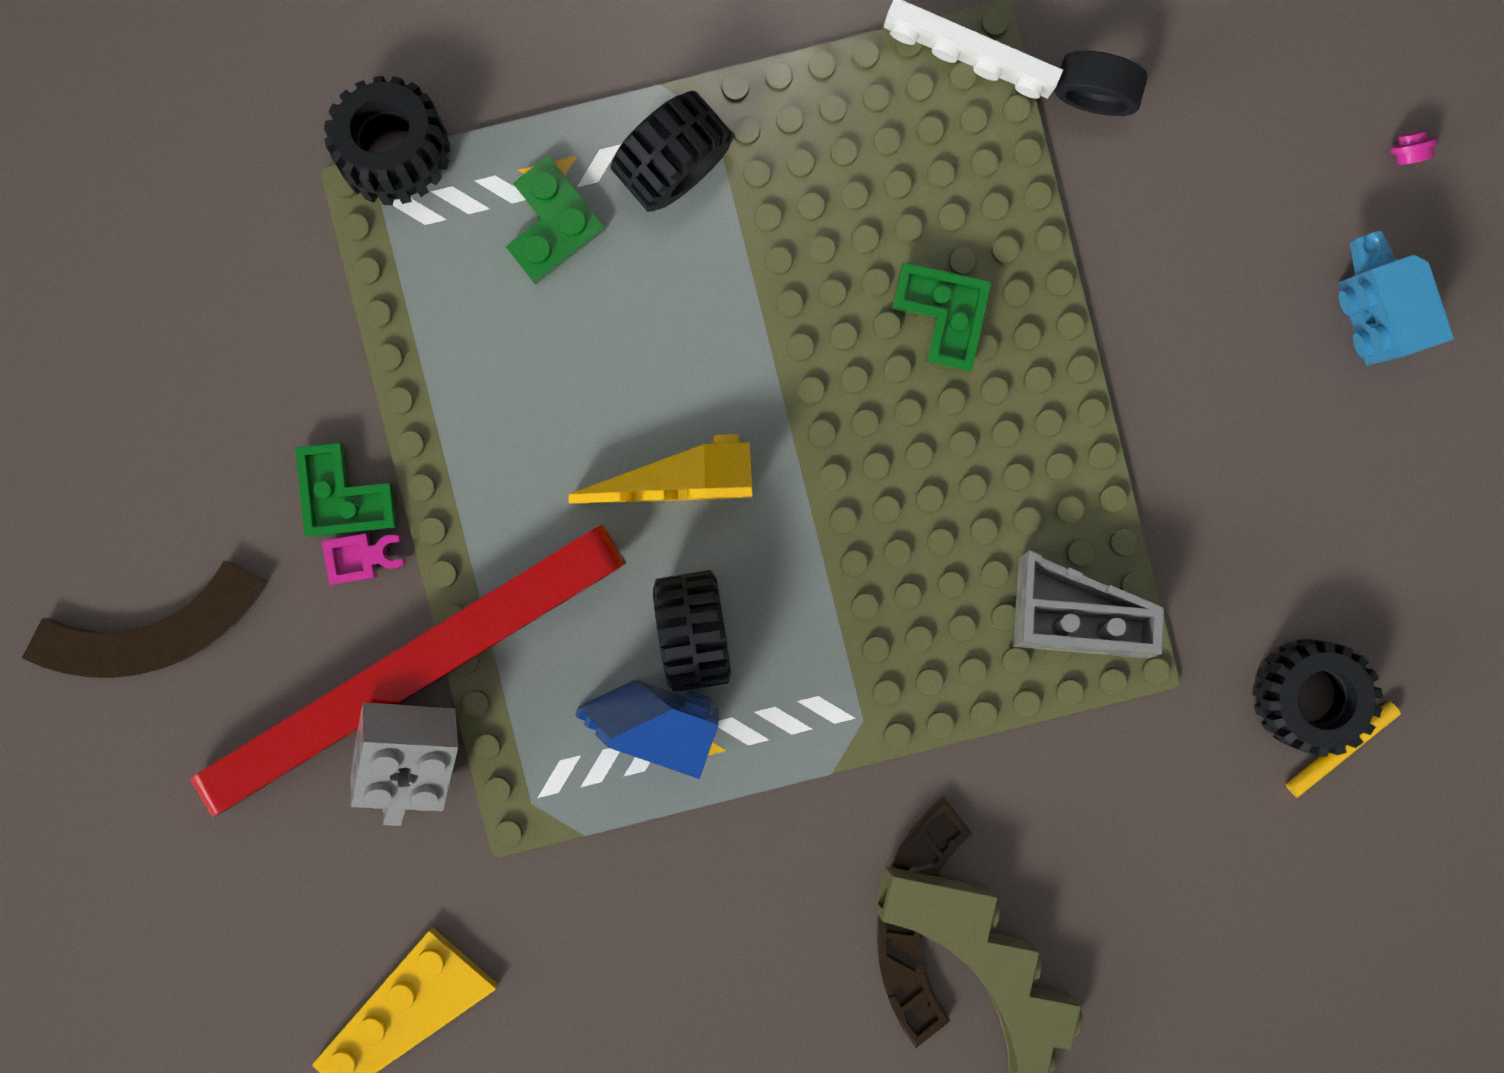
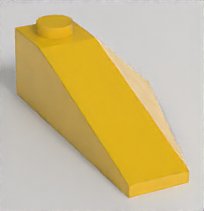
M739 434L713 435V444H702L568 494L569 504L751 498L753 494L750 442L740 443Z

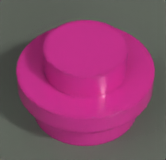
M1420 130L1399 135V143L1390 146L1391 155H1396L1398 165L1412 164L1434 158V147L1438 145V138L1427 137V130Z

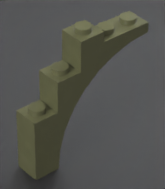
M884 866L874 907L881 920L922 934L947 948L972 969L983 983L998 1013L1007 1046L1008 1073H1053L1056 1063L1054 1047L1071 1050L1074 1036L1077 1037L1081 1031L1083 1022L1081 1006L1067 992L1032 986V983H1036L1040 977L1042 964L1039 951L1028 940L990 933V929H995L999 921L1000 905L997 902L998 898L986 886Z

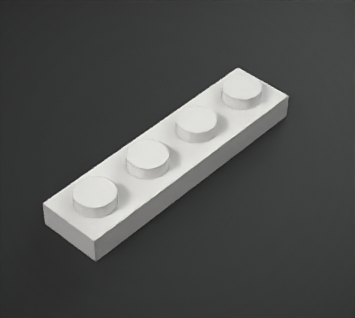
M893 0L887 13L883 28L890 30V35L896 40L909 45H914L915 42L932 48V53L939 59L951 63L959 60L973 66V71L985 79L997 81L1001 78L1015 84L1016 91L1024 96L1034 99L1042 96L1048 99L1056 88L1063 72L1058 67L906 1Z

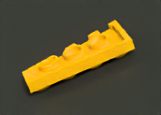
M431 927L320 1054L312 1066L320 1073H377L495 991L499 984L435 928Z

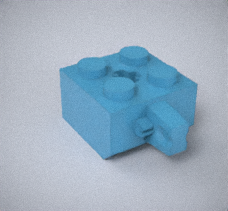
M1382 230L1349 242L1355 276L1338 282L1341 289L1339 292V303L1343 312L1350 316L1355 331L1353 334L1354 348L1357 354L1364 358L1366 366L1401 358L1454 340L1428 261L1416 255L1396 260Z

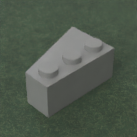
M1030 550L1019 558L1013 647L1146 659L1162 654L1163 607L1112 585L1107 586L1083 576V573L1070 567L1068 569Z

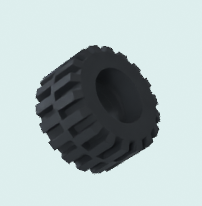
M384 76L373 77V83L367 85L364 80L355 83L357 89L351 93L346 89L339 95L342 101L340 105L332 104L328 111L333 120L325 121L324 131L328 137L324 141L330 157L350 188L356 194L361 193L365 200L374 203L379 197L383 205H393L394 199H400L402 204L412 202L410 196L416 193L423 197L429 193L426 186L430 183L437 185L442 179L439 169L447 170L449 163L446 153L450 152L448 134L432 100L427 93H422L419 86L413 82L406 86L403 78L393 76L390 82H386ZM391 130L408 131L406 138L396 148L384 153L368 152L373 141L381 134Z
M686 92L665 102L646 117L620 145L610 168L645 210L653 212L672 204L699 183L726 154L734 136L698 92Z
M711 570L657 578L653 586V602L661 657L669 687L673 692L728 684L732 673L719 589L715 575Z
M1301 639L1297 640V644L1286 643L1280 646L1281 654L1270 653L1266 657L1265 661L1270 665L1267 670L1258 669L1255 677L1261 678L1262 682L1260 687L1253 686L1252 695L1260 698V703L1255 704L1254 709L1257 715L1264 717L1261 724L1266 731L1274 734L1273 738L1307 754L1311 753L1316 756L1327 757L1328 752L1335 755L1347 753L1345 745L1357 748L1364 743L1360 738L1362 733L1372 734L1376 727L1370 724L1373 716L1380 718L1382 708L1375 706L1376 699L1383 698L1382 688L1373 686V682L1378 680L1379 677L1375 670L1365 668L1369 662L1362 655L1354 654L1353 649L1344 645L1321 640ZM1324 671L1333 683L1334 701L1330 710L1323 717L1307 722L1299 709V692L1303 683L1311 675Z

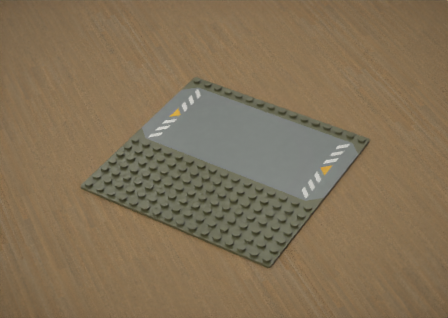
M997 0L938 15L1025 53L1013 4L1009 0ZM884 28L448 136L450 152L446 153L449 163L447 170L439 169L442 179L437 185L428 184L426 187L429 193L423 197H420L418 193L411 195L412 202L402 204L400 199H394L393 205H383L379 197L374 203L365 200L361 193L356 194L350 188L336 165L325 167L322 170L321 178L434 627L602 524L626 561V564L447 674L493 856L501 858L1172 690L1179 685L1180 679L1165 618L1163 623L1162 654L1148 659L1013 647L1019 558L1028 550L1042 555V558L1067 569L1070 567L1083 573V576L1107 586L1112 585L1161 606L1037 101L1016 91L1015 84L1001 78L997 81L985 79L973 71V66L959 60L951 63L939 59L932 53V48L915 42L914 45L902 43L890 35V30ZM696 91L733 133L734 137L730 147L718 164L686 194L665 208L647 212L610 168L612 160L627 136L652 112L675 96ZM549 155L604 225L605 231L535 285L505 246L540 220L513 183ZM903 262L992 282L971 372L926 363L935 318L892 309ZM739 434L740 443L750 442L753 494L751 498L569 504L568 494L702 444H713V435ZM711 570L717 578L732 674L728 684L673 692L667 684L661 657L653 602V586L657 578ZM638 680L686 697L687 691H693L712 698L713 707L719 708V725L701 777L697 779L608 748L595 735L596 730L587 728L584 725L585 721L575 716L578 707L624 684Z

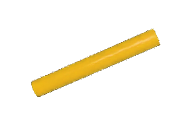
M1387 701L1380 707L1382 708L1380 718L1373 716L1370 724L1376 727L1372 734L1362 733L1360 735L1364 743L1357 748L1345 745L1347 753L1341 755L1328 752L1327 757L1319 756L1285 784L1287 789L1296 798L1300 797L1400 716V710L1391 701Z

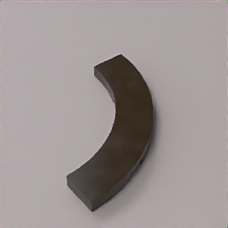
M223 561L212 580L190 603L162 621L131 631L115 633L96 632L68 626L49 617L42 618L22 659L64 674L89 678L134 676L163 669L205 650L231 627L235 626L257 600L268 581L230 561Z
M942 797L925 812L910 830L899 847L890 867L938 876L949 857L973 833L947 800ZM877 914V952L883 984L891 1007L902 1029L915 1048H917L951 1020L939 1003L927 976L922 953V934L883 922Z

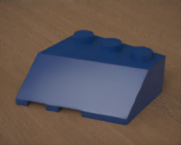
M633 680L579 706L575 714L578 719L585 721L584 725L587 728L596 730L595 735L608 748L697 779L701 777L719 725V708L713 707L712 698L693 691H687L686 697L638 680Z

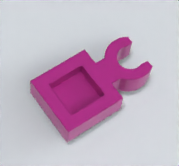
M370 533L322 541L329 586L376 578L378 576L375 564H380L388 569L405 566L407 564L406 559L392 560L387 555L388 546L392 543L403 541L402 536L386 535L379 539L376 545H372Z

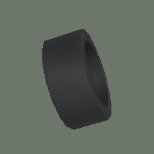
M1075 51L1065 55L1060 68L1063 72L1054 90L1060 100L1077 109L1107 116H1127L1135 114L1139 110L1148 78L1145 69L1124 57L1098 51Z

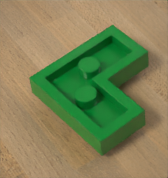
M549 155L513 183L540 220L505 246L535 285L605 231L604 225Z
M905 262L902 263L892 309L935 318L926 363L966 372L972 371L992 282Z
M344 443L295 447L304 537L398 528L393 483L349 487Z

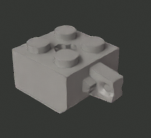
M363 702L351 765V807L382 809L384 813L383 825L401 826L405 810L443 811L458 751L455 708Z

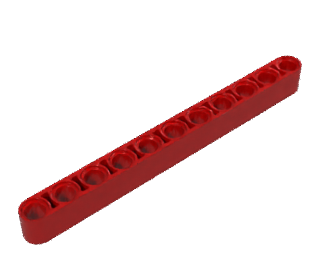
M603 524L590 530L189 779L211 817L213 818L358 730L363 702L400 704L626 564L625 559Z

